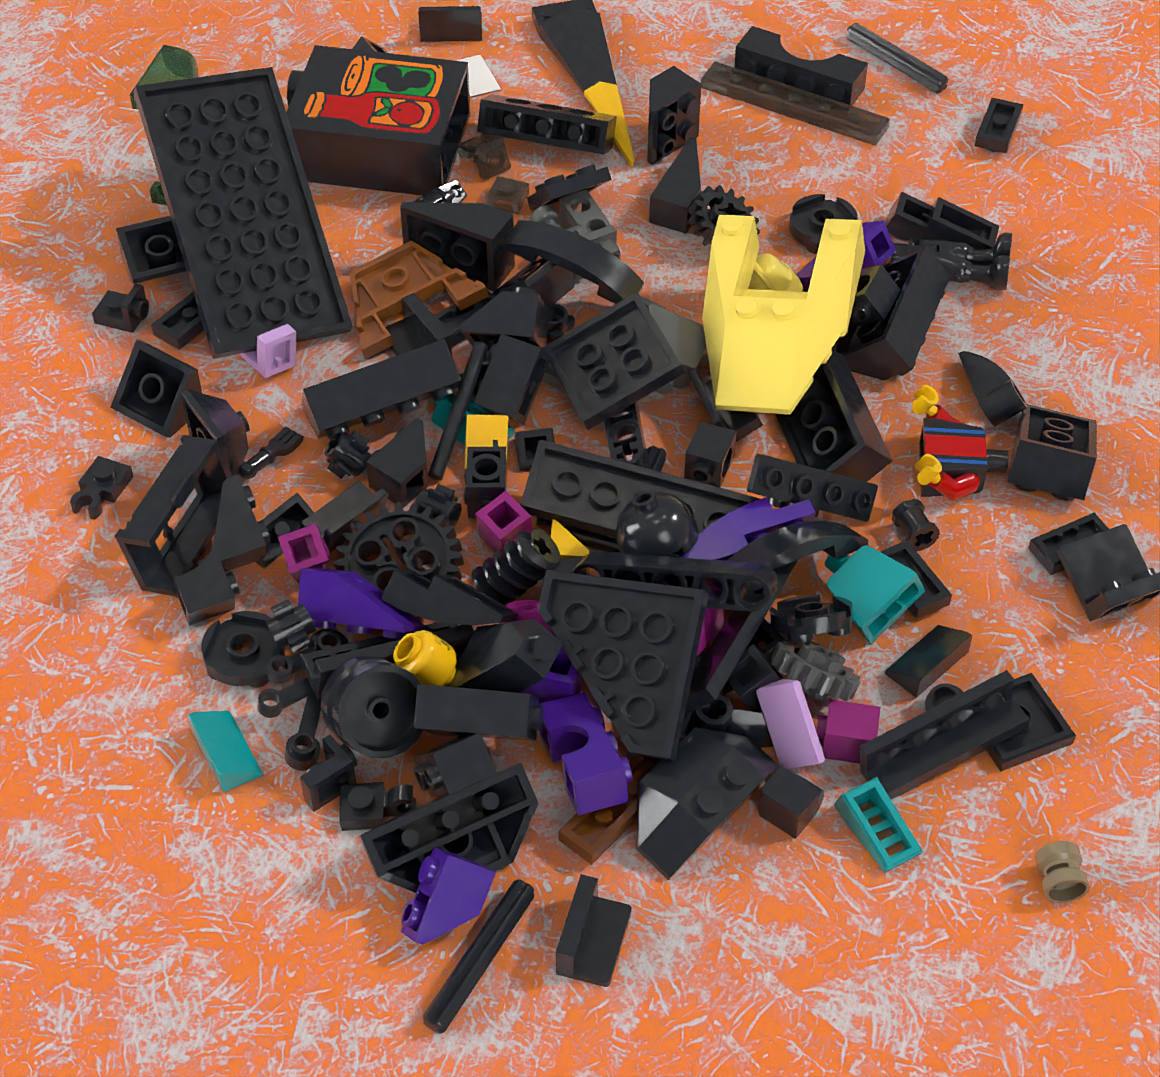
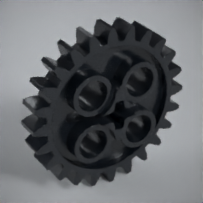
M397 502L394 512H389L383 504L380 508L381 515L377 517L368 510L366 512L367 523L363 524L354 520L353 524L357 532L355 534L343 533L348 546L341 545L336 547L339 557L342 558L334 561L333 564L336 570L357 572L383 593L394 571L400 570L394 560L392 561L388 549L381 541L384 537L389 539L400 561L406 565L407 570H413L430 581H433L434 577L438 575H453L460 580L462 579V574L458 567L464 565L463 556L459 553L463 549L459 538H456L457 535L453 525L447 526L444 515H439L435 518L431 507L426 508L420 514L418 505L413 502L408 511H404L401 502ZM414 535L413 538H411L408 541H400L404 536ZM372 555H379L377 559L371 562H366V559ZM433 564L429 570L418 571L423 565Z

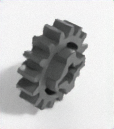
M787 640L779 641L771 657V665L777 667L776 670L778 672L788 675L786 679L800 681L803 692L818 700L825 701L827 696L834 700H838V698L844 701L853 699L861 682L859 680L860 676L854 674L852 668L843 666L846 659L842 655L832 652L813 641L805 642L804 645L796 642L791 643Z

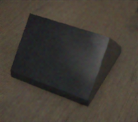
M540 257L534 263L530 262L492 294L497 296L502 291L513 292V289L516 287H525L535 290V294L540 295L545 306L555 304L574 288V273Z
M136 339L110 408L165 437L171 438L187 423L180 392L188 389L202 393L198 369Z

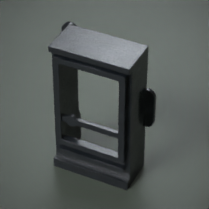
M183 435L180 439L182 445H179L132 514L131 521L127 522L125 530L119 529L115 534V538L142 591L171 595L178 598L175 592L174 577L185 574L199 566L197 561L215 535L223 482L232 475L217 440ZM195 488L197 492L196 497L173 530L172 527H169L168 521L176 509L184 505ZM163 531V536L167 538V541L162 549L159 550L155 541Z

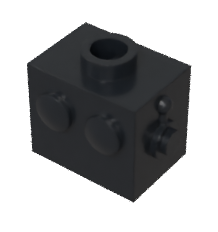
M506 446L467 447V468L464 472L466 487L463 492V499L465 505H467L468 518H476L475 513L504 491H507Z

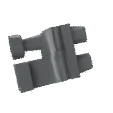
M587 190L559 199V216L552 206L543 205L537 208L530 217V221L546 223L557 227L561 226L563 229L585 237L620 259V250L617 246V230L613 225H610L608 219ZM582 203L581 212H577L571 207L574 204ZM574 274L576 280L582 279V277Z

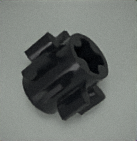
M355 430L350 435L348 433L343 434L342 432L335 434L324 450V455L328 457L326 462L329 463L327 469L341 479L345 474L349 477L351 475L354 477L359 476L367 468L366 461L372 455L368 452L370 449L367 446L369 440Z
M438 484L435 490L432 488L423 489L415 500L420 514L426 508L431 507L435 518L439 515H444L447 526L453 525L454 527L462 511L461 504L457 502L458 497L454 496L455 490Z
M289 599L271 607L274 617L265 622L278 649L289 645L294 654L311 645L307 635L315 632L316 628L303 603L293 608Z

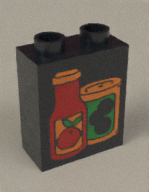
M315 45L304 71L292 70L287 85L288 109L286 113L307 181L421 196L433 188L448 183L471 115L468 62Z

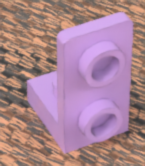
M289 324L257 336V351L239 355L264 378L275 375L295 366L296 331Z

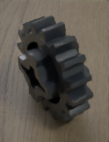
M718 185L714 190L707 186L703 192L700 191L691 201L692 205L687 211L692 215L688 223L697 227L693 234L695 236L702 235L704 238L702 245L712 244L719 215L751 216L750 213L754 208L753 206L746 207L743 204L745 197L741 196L737 199L734 197L733 189L725 193L721 185ZM755 217V223L757 225V223L759 222V218ZM756 227L758 235L760 233V230Z

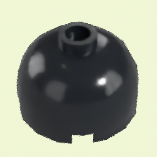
M652 491L637 494L626 505L618 516L615 532L621 553L672 557L671 554L678 552L680 549H683L685 555L696 544L699 535L695 519L682 500L668 493Z

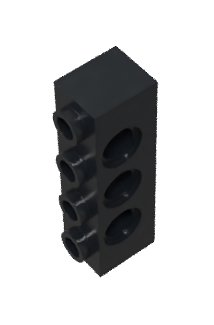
M490 94L480 100L477 132L604 155L613 148L617 116Z

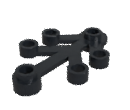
M333 629L319 630L310 637L311 645L307 649L289 658L283 655H276L270 658L267 664V677L276 684L286 683L290 680L293 673L303 669L300 663L302 654L327 649L328 647L324 645L335 647L348 644L349 642L339 631ZM283 667L286 671L277 672L273 668ZM307 677L280 691L276 689L263 690L258 696L257 704L258 712L262 716L273 718L278 716L282 709L307 697L298 733L288 739L285 748L286 763L291 768L299 771L308 770L316 764L320 752V744L315 738L321 714L322 699H317ZM272 700L275 701L277 705L268 706L264 704V702ZM297 746H307L309 749L301 750Z

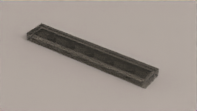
M714 62L701 78V88L875 146L889 128L890 118L719 62Z

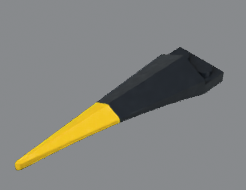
M570 0L532 7V19L539 37L561 62L594 110L598 113L617 116L614 142L628 165L633 168L635 159L600 13L596 11L593 1Z

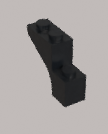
M238 475L231 476L223 482L214 542L208 557L195 569L174 577L175 592L189 626L234 610L235 595L240 594L239 587L232 571L225 572L264 559L266 556V544L270 543L267 527L263 520L256 521L252 511L253 508H256L254 496L248 485L242 487Z

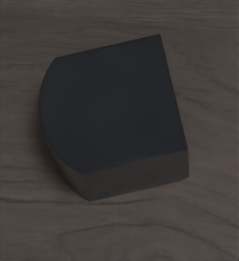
M780 765L761 788L759 815L796 839L817 814L824 798V790L786 766Z

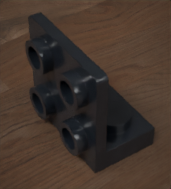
M1126 524L1063 545L1057 550V554L1090 622L1160 595V572L1156 573L1154 568L1148 569Z

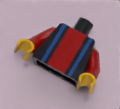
M923 385L914 393L916 400L912 402V410L918 415L926 413L919 440L920 460L914 465L915 469L920 471L917 479L921 484V497L945 496L955 501L969 494L981 492L987 472H1007L1008 451L986 449V434L983 428L967 425L948 414L937 404L939 400L938 394L931 386Z

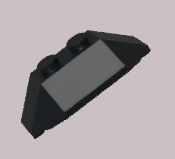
M695 727L679 742L675 762L661 760L637 784L638 835L636 850L669 880L779 768V765L747 736Z
M518 763L451 795H443L394 817L361 834L359 837L377 878L416 893L420 884L418 880L420 867L424 859L431 856L434 847L481 863L493 871L513 863L532 815H534L539 803L522 764Z

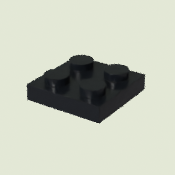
M590 165L576 170L574 174L564 177V174L545 180L544 183L535 186L536 192L527 197L530 210H535L543 205L557 203L561 198L584 190L588 192L593 191L612 180L608 167L596 170L595 165Z

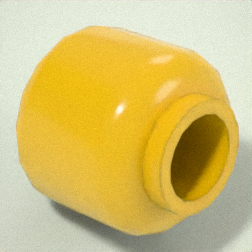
M426 630L409 633L395 647L393 653L394 664L413 673L422 685L446 686L453 680L456 673V653L451 645L435 634Z

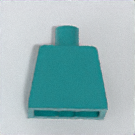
M868 545L862 546L851 557L847 554L835 559L828 555L825 560V567L833 573L827 580L826 586L832 596L842 597L852 602V622L870 644L925 592L918 575L913 570Z

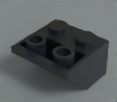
M675 66L650 79L647 162L651 165L684 146L690 137H699L702 84Z

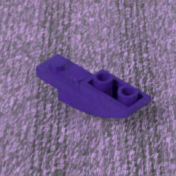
M765 497L746 504L712 523L698 535V541L693 548L685 555L682 552L679 557L727 561L740 549L765 534L792 524L812 521L816 512L809 499L773 510L768 498ZM669 575L671 586H682L677 576Z

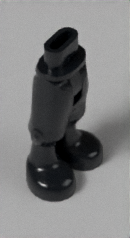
M1001 233L993 248L987 250H973L974 247L964 242L941 239L916 240L913 245V240L909 239L908 244L894 243L897 251L891 256V261L926 246L950 274L949 281L963 283L972 280L988 284L995 289L1007 290L1012 233Z

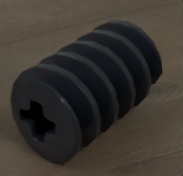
M535 528L531 531V534L521 531L515 536V540L505 543L504 549L500 548L494 552L493 558H487L483 561L482 566L473 569L471 576L477 590L506 606V604L514 602L516 598L523 595L527 589L537 584L538 580H542L545 577L546 570L553 571L560 565L561 556L556 543L544 530Z

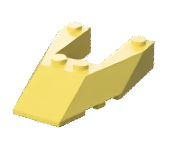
M719 215L711 244L702 316L716 410L791 415L812 384L813 375L821 364H825L832 355V347L840 336L844 337L847 333L865 255L862 220L825 219L808 292L749 289L760 247L755 217Z

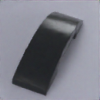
M518 220L502 245L503 249L531 263H534L537 257L540 256L599 285L597 295L614 304L619 303L636 292L639 294L644 285V281L629 266L603 247L574 232L550 224Z
M801 522L763 535L740 549L727 561L761 563L769 566L771 569H775L821 550L837 559L858 551L862 546L868 545V539L849 527L836 522ZM712 577V584L723 590L720 581ZM746 581L747 587L752 592L763 588L757 581Z

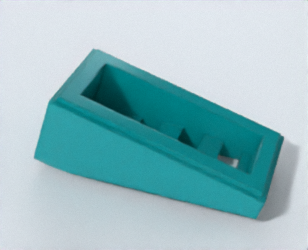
M877 777L842 794L834 803L842 819L884 873L923 853ZM869 802L872 808L862 812L859 806ZM877 815L883 820L873 826H870L867 821ZM889 828L893 835L880 841L876 834ZM900 842L904 849L889 856L885 849Z

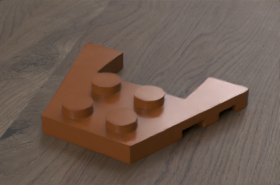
M409 241L349 272L353 302L357 315L356 324L360 337L359 345L365 359L394 345L390 333L381 321L393 317L402 311L401 298L414 293L421 301H424L432 295L446 290L461 311L489 297L486 286L478 280L473 282L467 278L465 272L458 268L451 269L443 264L440 257L413 241Z

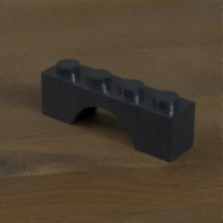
M754 26L748 30L736 45L735 73L850 110L865 89L867 62L842 54H837L824 60L801 59L791 55L783 48L780 40L781 35Z

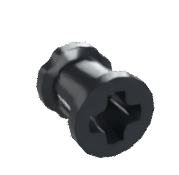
M912 499L899 504L893 510L891 520L896 527H900L906 535L905 541L908 540L916 551H921L937 541L940 530L927 519L924 514L925 506L918 499Z

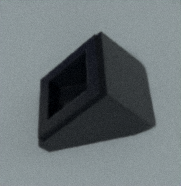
M553 428L515 432L514 438L520 470L531 469L540 440L555 443Z

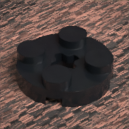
M825 194L809 195L799 199L793 205L789 218V231L794 239L806 245L810 253L817 254L825 219L857 220L858 214L855 208L842 198L836 197L835 202L825 200Z
M820 595L784 599L777 602V610L772 606L769 609L770 624L777 632L788 633V640L796 643L813 640V634L847 635L852 632V602L842 597L832 596L833 604L821 603Z
M239 611L232 613V619L226 620L221 624L219 620L214 622L205 632L201 643L202 655L208 675L214 680L232 686L249 685L259 688L266 685L270 681L266 674L269 659L276 655L285 656V647L278 649L265 621L271 618L255 611ZM244 643L250 644L251 650L248 652L237 653L234 650L235 648H242Z

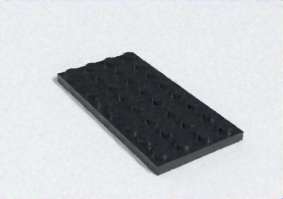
M268 67L135 86L133 93L213 359L257 351V336L289 324L296 331V343L350 332L353 328L273 68Z

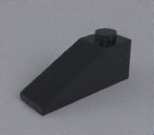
M690 137L651 194L649 223L687 234L692 225L688 223V220L692 215L687 211L692 205L691 201L701 191L696 138Z

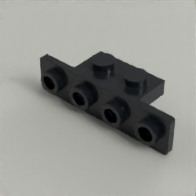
M759 453L755 456L747 485L749 493L767 497L771 506L782 508L789 506L790 503L795 504L809 499L816 512L814 517H818L821 510L865 522L870 519L878 486L873 483Z

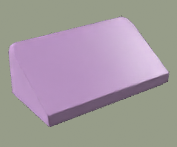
M781 679L758 688L756 694L779 764L790 769L825 762L800 681Z

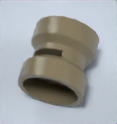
M1057 841L1041 847L1036 852L1035 858L1038 869L1045 875L1042 886L1046 899L1051 902L1066 903L1082 898L1089 892L1090 886L1087 875L1080 869L1083 860L1077 844L1069 841Z

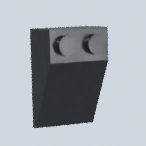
M403 202L400 206L403 244L413 241L440 257L446 266L451 269L458 268L466 273L468 279L473 282L477 280L482 282L486 289L493 292L498 289L514 269L515 254L502 248L503 242L514 228L512 213L483 203Z
M1027 404L1028 408L1021 412L1009 467L1008 482L1014 483L1017 488L1024 491L1032 492L1039 489L1051 492L1054 497L1065 501H1073L1075 498L1084 500L1097 459V421Z

